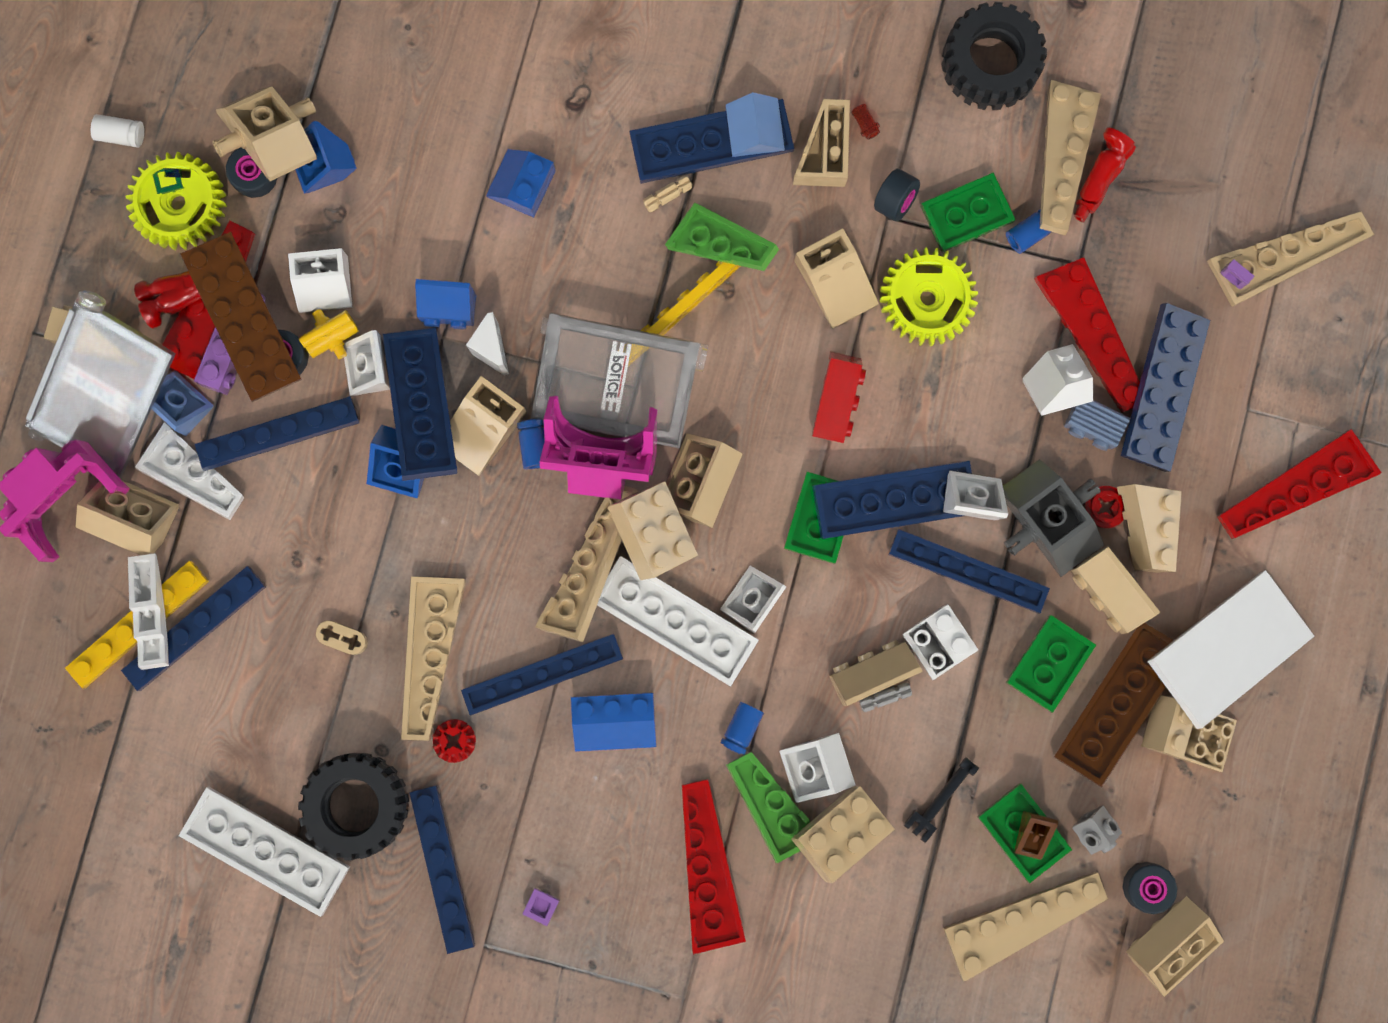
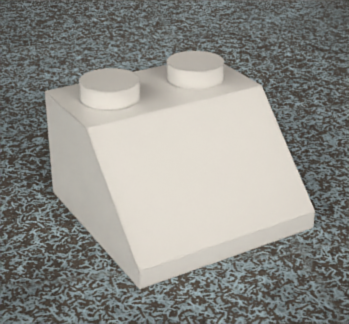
M1073 344L1047 351L1023 377V383L1041 416L1093 401V377Z
M839 733L817 738L779 751L796 803L836 794L855 786Z

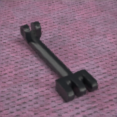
M967 757L963 759L959 765L960 768L921 816L914 810L903 826L907 829L915 821L918 823L912 831L915 836L923 828L927 830L920 839L924 843L937 830L931 824L934 817L967 775L974 776L979 770V767Z

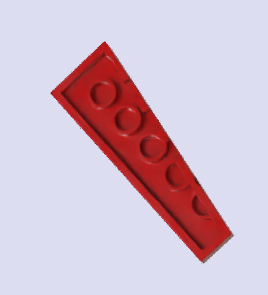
M229 220L222 235L229 232L232 233L246 263L256 234ZM202 299L188 305L179 312L162 344L176 353L170 368L192 379L196 377L215 329V325Z
M1080 258L1036 276V284L1050 305L1055 308L1061 317V322L1065 328H1068L1076 340L1075 343L1078 348L1082 349L1086 355L1090 366L1095 374L1100 377L1101 383L1120 412L1124 413L1133 409L1140 381L1085 258Z
M1350 429L1218 515L1217 518L1231 539H1234L1376 477L1382 472L1353 430Z
M705 779L682 785L691 939L694 955L746 942L709 781Z

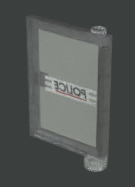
M84 290L78 293L73 308L68 312L27 414L25 426L30 428L28 433L30 438L37 441H43L46 438L60 447L75 439L88 442L121 479L176 353L105 312L106 300L94 292Z
M550 313L549 318H543L541 333L546 334L531 415L532 419L544 421L549 397L558 396L563 416L576 428L629 437L641 432L647 426L649 409L653 407L658 410L657 444L680 448L695 370L704 371L708 345Z

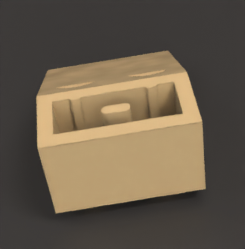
M844 229L796 253L794 261L832 329L879 305L857 252Z
M482 376L465 396L450 421L455 458L478 476H480L515 430L517 423L521 422L527 414L523 406Z
M1161 695L1151 710L1141 747L1223 772L1237 720L1219 714L1203 728L1197 729L1175 698Z

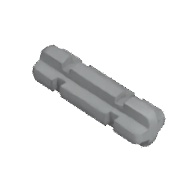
M902 683L897 685V688L891 687L879 691L871 697L868 696L859 700L863 712H868L876 706L879 708L899 701L898 698L910 697L912 690L908 683Z

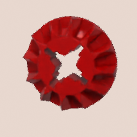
M1100 486L1101 492L1085 503V509L1097 527L1108 529L1116 527L1124 520L1122 512L1125 509L1122 495H1118V490L1115 487ZM1114 500L1109 508L1111 514L1108 512L1097 513L1102 507L1101 501L1107 503Z
M458 719L443 722L437 727L432 736L433 749L439 758L449 763L464 761L472 754L476 745V736L472 727ZM462 732L458 742L463 749L452 746L446 750L449 739L445 733L455 736Z

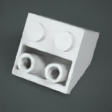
M342 248L288 254L290 281L299 313L314 312L318 309L325 311L352 308L348 256Z
M948 604L942 606L902 634L932 680L978 651V648Z

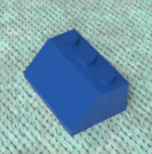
M654 693L571 697L575 752L656 747Z

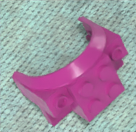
M558 396L549 397L544 415L545 443L540 458V469L567 472L568 493L622 500L626 479L649 482L650 475L653 476L657 456L658 410L650 407L648 424L641 432L629 437L606 438L586 433L573 426L563 416Z
M72 440L62 447V453L40 448L31 449L24 454L21 463L9 469L3 475V480L0 482V490L8 498L3 504L4 508L0 511V518L4 521L0 526V532L5 537L19 538L39 562H54L60 557L44 533L41 516L77 482L74 478L80 471L82 473L87 471L92 473L112 494L115 491L126 494L130 489L86 441Z

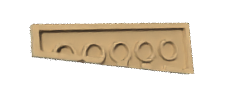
M1053 80L1049 84L1046 114L1048 115L1045 130L1046 149L1044 151L1045 165L1042 179L1043 193L1041 196L1040 229L1066 235L1101 94Z
M1361 211L1322 225L1306 228L1303 231L1211 258L1207 262L1233 307L1370 238L1374 233ZM1233 259L1255 276L1242 289H1238L1220 273Z
M624 486L622 499L638 492V490ZM605 498L594 521L590 524L584 535L586 540L579 551L576 550L572 557L574 562L567 575L563 574L559 581L561 586L555 597H551L535 626L536 628L580 642L584 641L622 540L607 507L620 501V499Z
M411 577L401 740L430 741L466 579Z
M1093 872L944 927L943 929L963 981H967L1108 898L1099 874Z

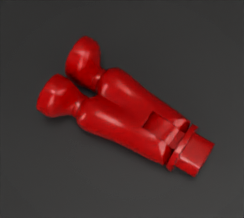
M1107 127L1103 133L1109 150L1101 151L1080 191L1081 199L1076 201L1078 208L1074 213V217L1082 223L1085 222L1089 213L1093 214L1098 209L1110 184L1122 172L1126 161L1136 149L1135 142L1129 136L1110 127Z
M189 271L156 278L151 284L147 281H140L134 287L135 296L141 302L138 304L139 311L146 324L152 329L161 326L162 312L175 314L188 305L202 299Z

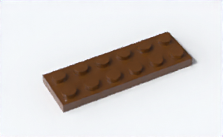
M229 232L180 253L251 402L301 381L302 379L232 233Z
M1146 623L1137 627L1054 758L1102 788L1166 688L1148 663V660L1174 640Z

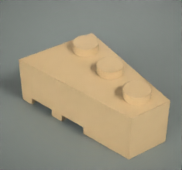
M823 99L795 173L793 185L845 187L848 179L850 100Z
M1137 484L1117 487L1118 495H1122L1125 509L1122 512L1123 519L1127 520L1130 536L1127 538L1134 570L1154 573L1176 572L1182 491Z

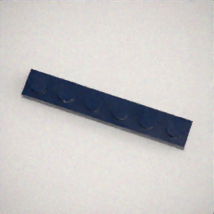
M349 396L195 444L201 468L203 471H207L359 424L353 400Z
M900 529L897 530L888 554L1038 614L1041 613L1050 590L1046 586Z
M246 566L167 632L169 666L141 670L138 667L137 656L121 672L137 691H142L265 589V584L250 566Z
M611 634L465 688L461 692L469 715L472 716L623 660V656L615 634Z
M438 786L409 792L447 954L475 947V942Z

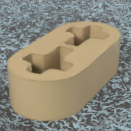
M325 621L316 630V637L320 643L342 652L358 655L367 648V637L362 632L342 624ZM333 626L332 631L340 634L339 639L330 637L327 641L323 630ZM357 635L361 646L354 647L351 650V644L345 642L344 639L345 637L354 639Z

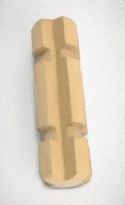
M683 175L677 179L676 183L672 182L656 191L654 196L651 194L644 198L643 203L649 212H653L659 208L660 204L663 206L680 196L681 192L689 191L692 188V183L686 175Z

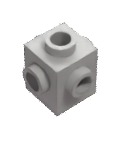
M1103 805L1084 814L1072 827L1081 843L1091 855L1100 850L1106 853L1117 845L1115 841L1122 834L1117 822L1110 816Z

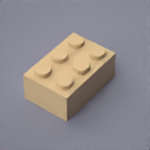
M665 481L651 485L607 506L640 580L655 578L698 556Z
M853 786L792 837L791 840L825 882L834 883L895 829L862 787Z

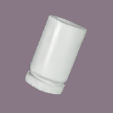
M96 114L91 122V137L96 141L139 148L144 139V125L141 121Z

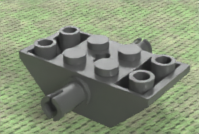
M1040 459L1003 486L1006 505L1022 525V530L1004 541L1006 548L1011 547L1017 542V545L1011 548L1009 552L1015 556L1033 542L1038 546L1059 576L1062 577L1103 547L1104 543L1094 520L1082 506L1101 492L1098 486L1089 492L1087 491L1096 483L1092 479H1088L1087 482L1072 492L1064 480ZM1048 513H1056L1055 522L1049 520Z

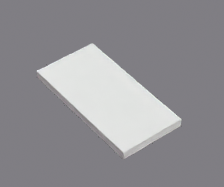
M1265 570L1256 575L1148 660V663L1194 726L1200 729L1305 645L1314 635Z

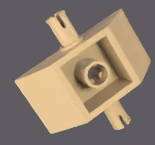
M271 86L257 90L216 109L219 117L232 132L213 141V146L220 157L241 147L247 151L269 181L317 159L300 123V119L316 113L315 107L308 97L288 107Z

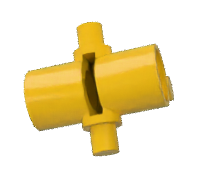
M321 309L314 311L312 316L316 321V328L300 336L299 340L303 347L306 348L312 358L319 356L327 350L334 352L338 359L346 357L347 352L343 347L345 345L343 341L359 332L350 314L345 310L330 319L328 316L325 317Z

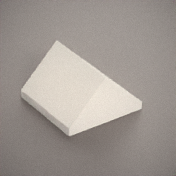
M493 312L487 313L466 346L473 356L499 373L508 375L509 371L499 323Z
M377 330L369 331L344 343L343 347L347 352L344 361L350 396L390 390L384 341Z
M949 471L943 512L989 520L1007 518L1008 509L1001 479Z
M749 566L720 610L755 633L786 586Z

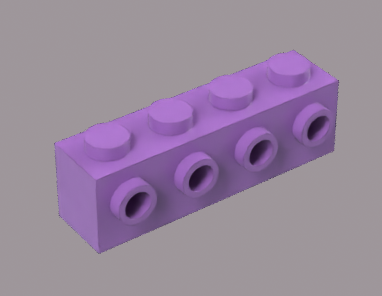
M261 294V296H262V298H263V300H264V302H265L266 297H264V296ZM215 327L194 382L202 387L228 395L229 390L235 383L237 371Z

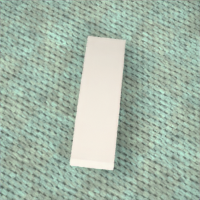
M154 553L128 557L129 609L133 611L134 638L137 640L138 667L144 670L169 666L165 608L157 555Z

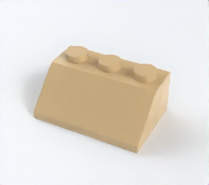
M686 433L666 482L682 518L713 528L742 457L741 452L723 442Z
M99 481L77 504L76 528L139 555L154 554L164 542L179 509V504L125 481L123 482L130 488L126 494L120 491H115L112 494Z
M1109 547L1097 550L1071 570L1075 575L1072 578L1076 585L1082 590L1086 589L1091 596L1089 600L1098 611L1102 610L1106 614L1108 625L1116 633H1129L1160 613Z
M894 640L882 646L883 652L874 655L870 651L857 657L859 662L852 666H849L848 662L833 668L834 674L829 677L842 705H851L923 672L906 642L898 644L897 640Z
M1186 896L1182 901L1175 903L1170 912L1161 920L1153 923L1150 930L1144 936L1136 939L1126 953L1138 969L1165 997L1215 951L1224 940L1210 917Z

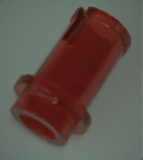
M861 104L852 110L851 113L862 130V137H866L869 140L880 133V124L874 121L866 104Z

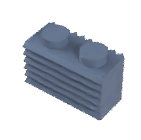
M1093 400L1092 402L1073 407L1064 427L1069 429L1068 433L1079 439L1086 437L1089 440H1093V446L1107 451L1118 446L1130 418Z

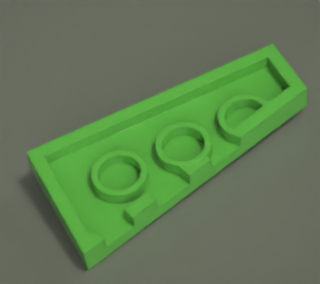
M697 203L692 205L665 244L668 250L765 271L779 251L776 244Z
M752 752L726 764L775 863H779L799 852V848L791 838L808 825L810 819L795 805L791 797L776 783L772 775Z

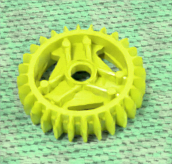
M166 152L165 160L156 155L157 162L155 164L146 160L148 168L145 170L138 167L141 176H132L136 181L135 186L127 185L133 192L131 195H126V199L132 202L126 208L132 213L128 217L131 221L135 222L134 228L141 231L140 234L145 239L149 238L152 244L156 245L158 243L164 249L169 244L170 248L176 251L179 243L184 250H187V242L196 247V239L198 238L206 242L204 234L208 232L214 235L211 227L213 225L221 226L216 220L217 216L225 217L219 208L227 207L226 203L220 200L226 197V193L221 190L224 185L220 180H217L219 178L218 174L212 171L209 164H204L198 157L194 159L188 153L183 157L180 152H176L175 158H173L170 153ZM176 171L191 172V177H166V174ZM179 196L184 197L185 205L181 209H173V199ZM149 201L160 221L153 226L146 213V203ZM203 203L206 204L203 215L195 224L190 226V222Z
M926 247L923 250L922 256H920L918 250L915 249L912 259L907 253L904 254V263L897 259L894 263L897 269L890 267L887 272L891 277L884 276L883 283L888 286H882L880 292L887 295L882 296L879 301L880 303H887V305L882 308L881 312L890 313L885 321L888 323L894 320L895 324L892 327V331L899 327L902 329L900 338L905 336L906 333L910 334L909 343H912L915 337H918L920 346H922L925 339H928L929 345L933 346L935 338H938L940 344H944L945 335L950 341L955 338L953 331L961 334L964 330L961 325L968 327L970 324L966 317L972 318L975 315V312L970 308H975L978 305L977 301L971 300V298H975L978 295V291L971 290L976 285V281L968 282L967 280L972 275V271L963 272L966 263H962L959 266L956 265L958 256H955L952 260L947 259L948 251L941 257L938 256L939 250L936 248L933 254L929 255L928 248ZM933 266L942 269V273H916V267ZM923 292H931L935 296V303L932 305L923 304L920 299ZM902 297L914 320L909 322L903 316L896 303L897 299ZM956 298L962 304L953 321L948 323L943 318Z

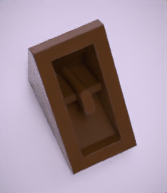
M1023 811L1015 853L1042 860L1058 826V820Z

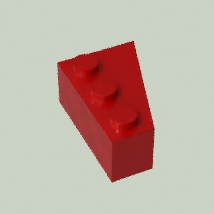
M830 351L829 364L812 431L813 437L844 443L845 436H851L854 422L849 421L851 411H857L860 396L856 395L858 385L863 386L866 370L862 369L861 358Z

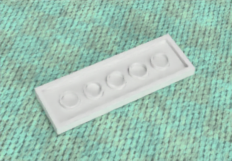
M622 556L619 557L608 575L597 604L730 687L759 641L658 578L640 580L633 563Z
M206 787L179 834L181 838L320 917L324 915L350 866L328 856L329 854L323 851L320 852L315 846L211 787Z

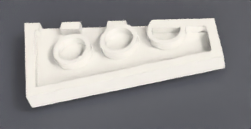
M165 422L135 466L140 472L228 520H231L244 499V496L215 469L203 471L198 454Z

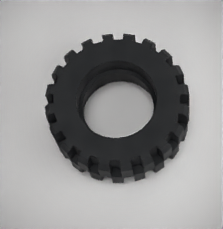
M986 2L979 4L977 10L970 8L963 17H959L956 20L943 48L942 71L947 72L944 78L947 85H954L952 92L957 97L960 95L965 97L964 103L971 105L972 102L977 103L978 109L985 110L987 106H992V110H1001L1004 104L1009 108L1015 105L1018 100L1022 101L1030 90L1033 89L1044 69L1047 48L1043 47L1046 42L1044 34H1038L1040 25L1037 21L1031 22L1029 20L1030 14L1024 10L1020 13L1016 10L1018 6L1010 4L1009 7H1004L1003 2H994L993 6L989 7V4ZM985 38H994L1005 42L1016 56L1017 66L1015 70L1005 75H992L982 71L971 57L970 48L972 44Z
M350 753L333 757V759L320 764L316 771L311 772L307 778L309 780L307 785H303L300 792L303 795V799L298 802V810H302L303 817L299 818L301 826L305 825L308 831L305 833L309 841L314 840L316 843L315 848L320 852L326 851L329 853L328 856L335 859L339 857L352 861L359 858L364 859L382 851L395 841V837L401 833L404 828L403 822L408 817L409 810L406 809V803L409 802V796L404 791V786H406L404 780L399 779L397 776L398 771L393 766H388L386 760L380 757H373L372 754ZM348 780H360L367 783L374 790L378 798V816L374 823L363 831L350 832L344 830L335 822L331 814L330 801L333 791L341 783Z

